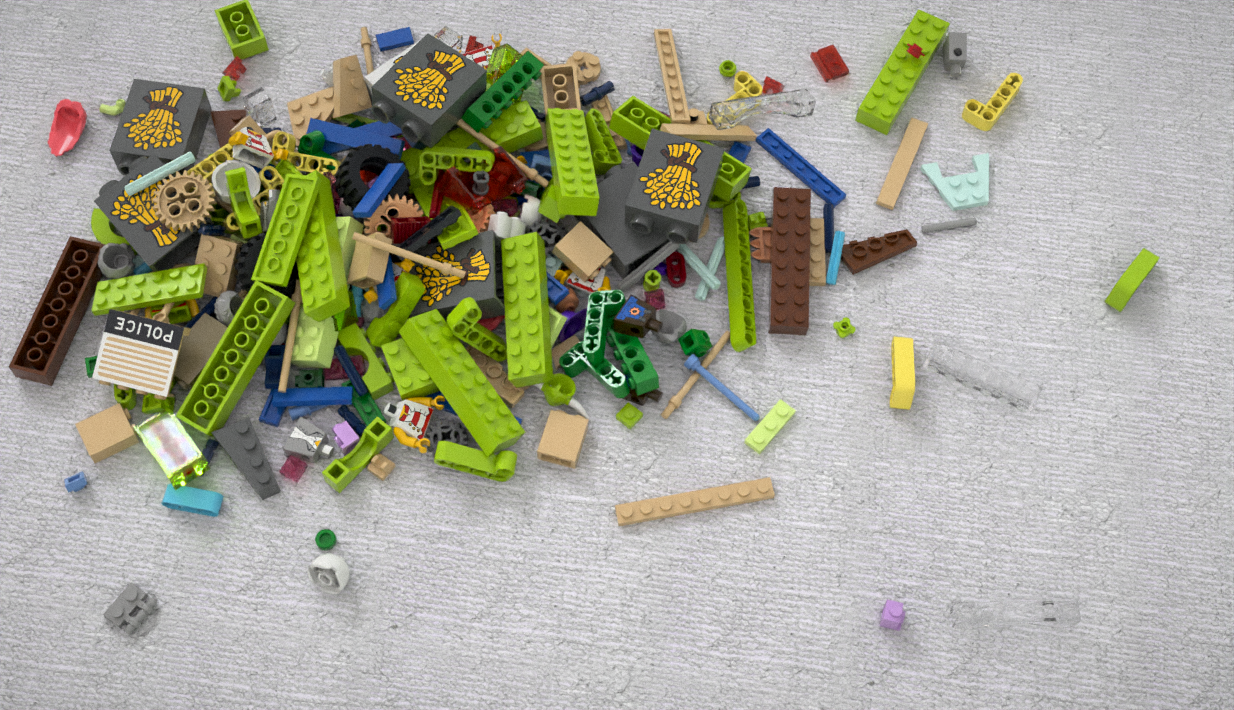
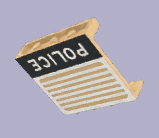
M110 309L92 378L98 379L99 384L103 385L118 384L117 388L129 391V388L136 389L135 393L147 395L148 392L155 394L154 398L166 400V397H174V394L169 393L183 336H189L191 329Z

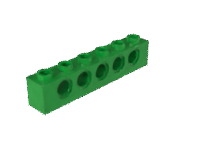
M527 51L467 109L461 119L477 133L483 128L486 130L493 123L491 120L493 118L497 120L503 113V108L507 110L513 103L511 101L513 98L517 100L523 93L522 89L526 91L533 83L531 81H536L542 75L540 71L544 64Z
M610 315L608 318L606 340L608 346L614 349L613 354L616 361L621 363L620 367L623 375L628 376L630 388L634 389L637 395L658 389V374L638 337L614 332V318L616 315Z

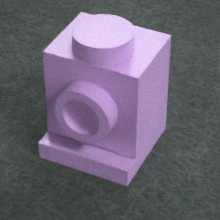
M347 421L338 423L332 428L335 434L333 439L337 446L341 447L344 456H346L355 448L360 439Z
M887 599L882 610L881 627L900 631L901 624L905 618V611L902 610L903 603Z

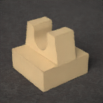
M379 453L373 457L367 470L384 481L396 466L395 463Z

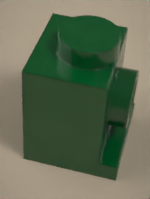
M318 368V370H299V375L295 376V387L316 388L324 387L325 375L322 368Z

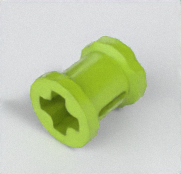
M649 270L645 274L643 281L645 291L653 293L659 289L661 274L656 270Z

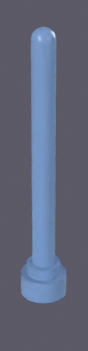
M692 354L686 360L684 366L688 370L697 371L754 421L759 420V414L701 366V362L695 354Z

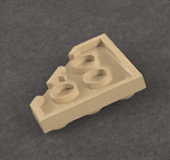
M334 86L287 103L297 149L301 137L307 133L311 118L326 122L331 121V115L334 112Z

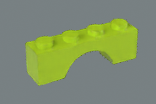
M402 271L395 283L397 300L391 304L388 312L383 317H374L366 330L372 345L381 347L395 340L400 329L426 290L419 276Z
M354 323L340 330L337 340L340 345L344 346L349 356L362 357L369 363L368 370L362 379L373 400H376L394 390L392 384L394 379L390 372L386 373L384 370L385 364L382 358L376 357L374 345L371 342H367L366 338L368 337L363 328L359 329L358 325Z
M376 417L364 429L362 437L355 448L343 458L335 459L322 472L325 482L340 494L371 462L373 457L378 455L394 438L392 428L379 417Z

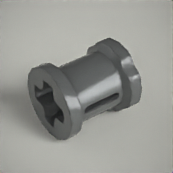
M485 171L475 172L473 174L474 184L472 191L478 196L486 195L489 192V186L487 185L489 174Z

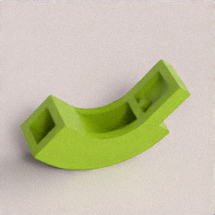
M241 167L225 171L230 203L243 238L253 237L262 233L260 218L250 195L245 168Z
M94 208L91 217V227L98 243L105 245L108 243H125L130 245L124 237L114 234L115 226L102 210ZM130 245L134 252V255H138L135 249Z

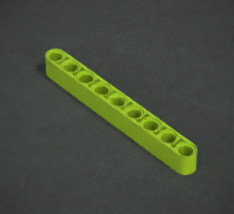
M736 199L723 207L730 339L733 349L736 352H741L756 344L747 206L743 200Z

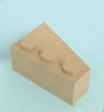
M357 54L333 61V118L371 108L372 103Z

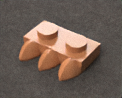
M771 227L754 228L749 231V234L758 239L751 241L750 245L759 250L752 252L751 256L760 260L761 263H770Z

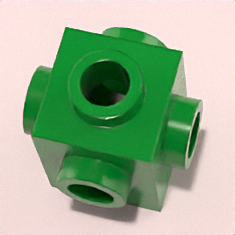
M690 329L678 339L687 356L695 354L697 357H702L713 347L709 335L704 330Z

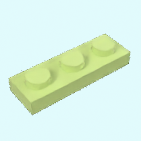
M780 399L749 434L744 443L758 454H761L793 417L796 410Z

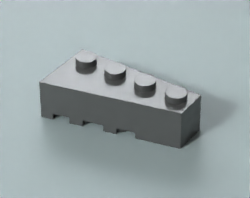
M249 417L211 432L215 441L262 500L281 492Z

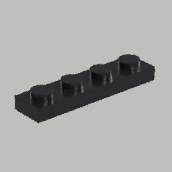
M452 205L397 247L414 252L418 248L426 246L431 238L440 235L444 228L458 221V218L462 215L460 210ZM393 254L397 259L401 261L405 259L401 256Z

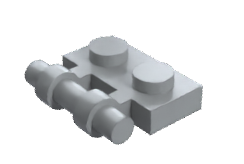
M130 583L103 615L120 629L127 622L128 625L124 631L131 635L135 629L138 630L143 619L154 611L153 608L158 602L151 597L145 603L144 601L148 595L133 583ZM138 608L141 609L134 618L131 617Z

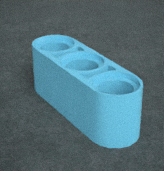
M168 484L162 505L170 509L217 517L224 496L214 491Z

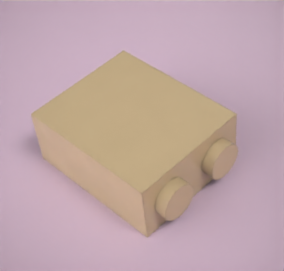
M580 221L555 245L552 253L582 281L586 282L589 278L593 280L599 274L598 269L601 266L605 268L612 261L610 257L613 251Z
M375 232L368 236L387 244H392V239L387 238L383 233ZM356 241L347 283L361 289L383 283L389 252Z
M120 403L75 424L94 463L100 462L139 443L136 435L140 433L135 424H130L129 419H132L128 409H123Z
M551 410L537 450V459L575 469L588 431V419L581 415H569L562 410Z

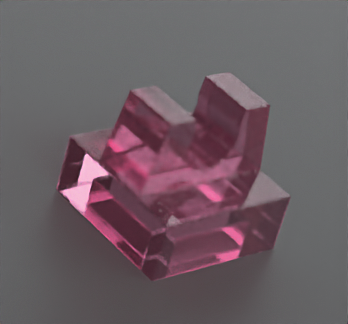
M663 289L644 292L646 303L655 307L656 310L665 308Z
M290 455L279 472L281 475L298 483L308 465L299 458Z

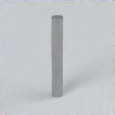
M974 217L924 225L921 229L922 233L958 228L976 225L977 220Z

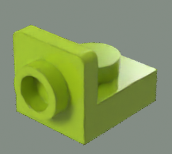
M153 393L143 396V413L151 414L163 411L169 415L173 414L175 397H166V400L154 398L155 394Z

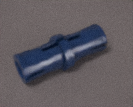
M607 81L599 87L592 88L590 92L580 96V99H582L580 100L581 104L586 107L596 100H601L608 93L615 91L613 83Z

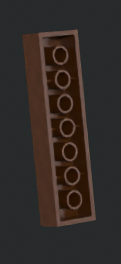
M773 188L771 200L769 334L806 335L809 328L811 189Z
M72 236L69 237L9 365L15 377L50 386L53 385L94 295L97 282L100 281L103 275L97 262L100 249L105 244Z

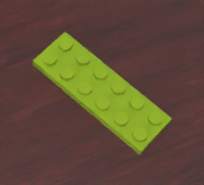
M286 174L251 278L252 281L255 282L257 280L263 284L287 287L322 182L319 177Z
M448 178L446 180L441 212L452 205L458 208L462 215L456 223L448 225L440 235L436 236L443 250L452 248L456 244L470 240L478 235L474 223ZM435 182L432 185L422 184L412 189L425 216L428 217Z
M205 263L97 282L91 312L94 316L109 314L110 309L127 311L202 298L207 267Z

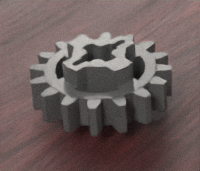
M543 218L540 224L535 221L534 227L530 226L529 231L530 233L537 232L545 241L546 258L548 254L555 257L552 253L555 243H558L559 240L568 234V231L564 230V224L559 226L558 222L553 223L551 219L545 222Z
M444 419L442 424L436 421L437 426H430L431 432H426V437L430 441V446L427 449L428 452H432L434 458L438 442L444 439L445 441L468 447L466 441L469 439L466 434V428H461L460 422L455 425L454 419L450 423H447V420ZM457 435L460 436L459 443L457 442ZM435 437H436L437 440H438V441L436 442V443H437L436 446H435V444H434V439H435Z

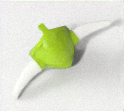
M556 373L553 374V381L534 385L544 392L549 405L559 406L565 404L578 411L586 419H590L582 405L573 398L576 385L569 376Z

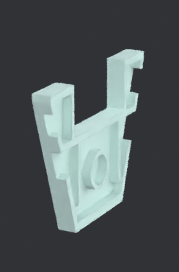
M989 153L972 157L976 170L973 173L943 178L937 162L921 165L920 169L923 174L928 176L932 186L935 185L939 190V195L952 211L984 206L989 201Z

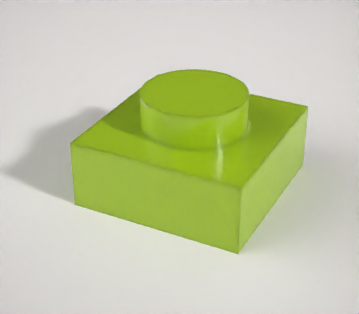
M629 402L616 414V419L630 430L643 417V413Z

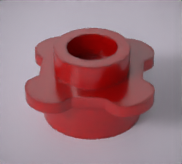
M909 43L907 44L909 46L907 52L917 59L921 55L925 56L921 52L923 50L915 43L913 46Z

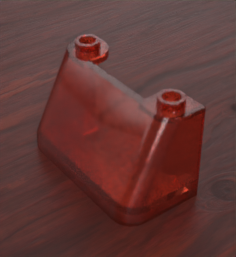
M499 146L493 150L495 152V162L491 170L487 172L489 174V182L487 183L489 192L486 195L478 196L472 191L474 184L473 174L475 172H460L455 166L447 169L437 189L443 196L471 212H480L485 206L511 194L522 192L529 178L503 147Z

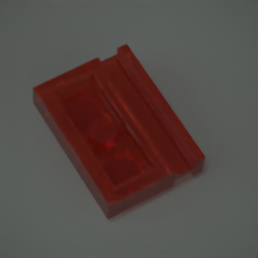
M834 44L821 48L817 52H811L810 57L826 83L831 79L835 80L849 74V69Z

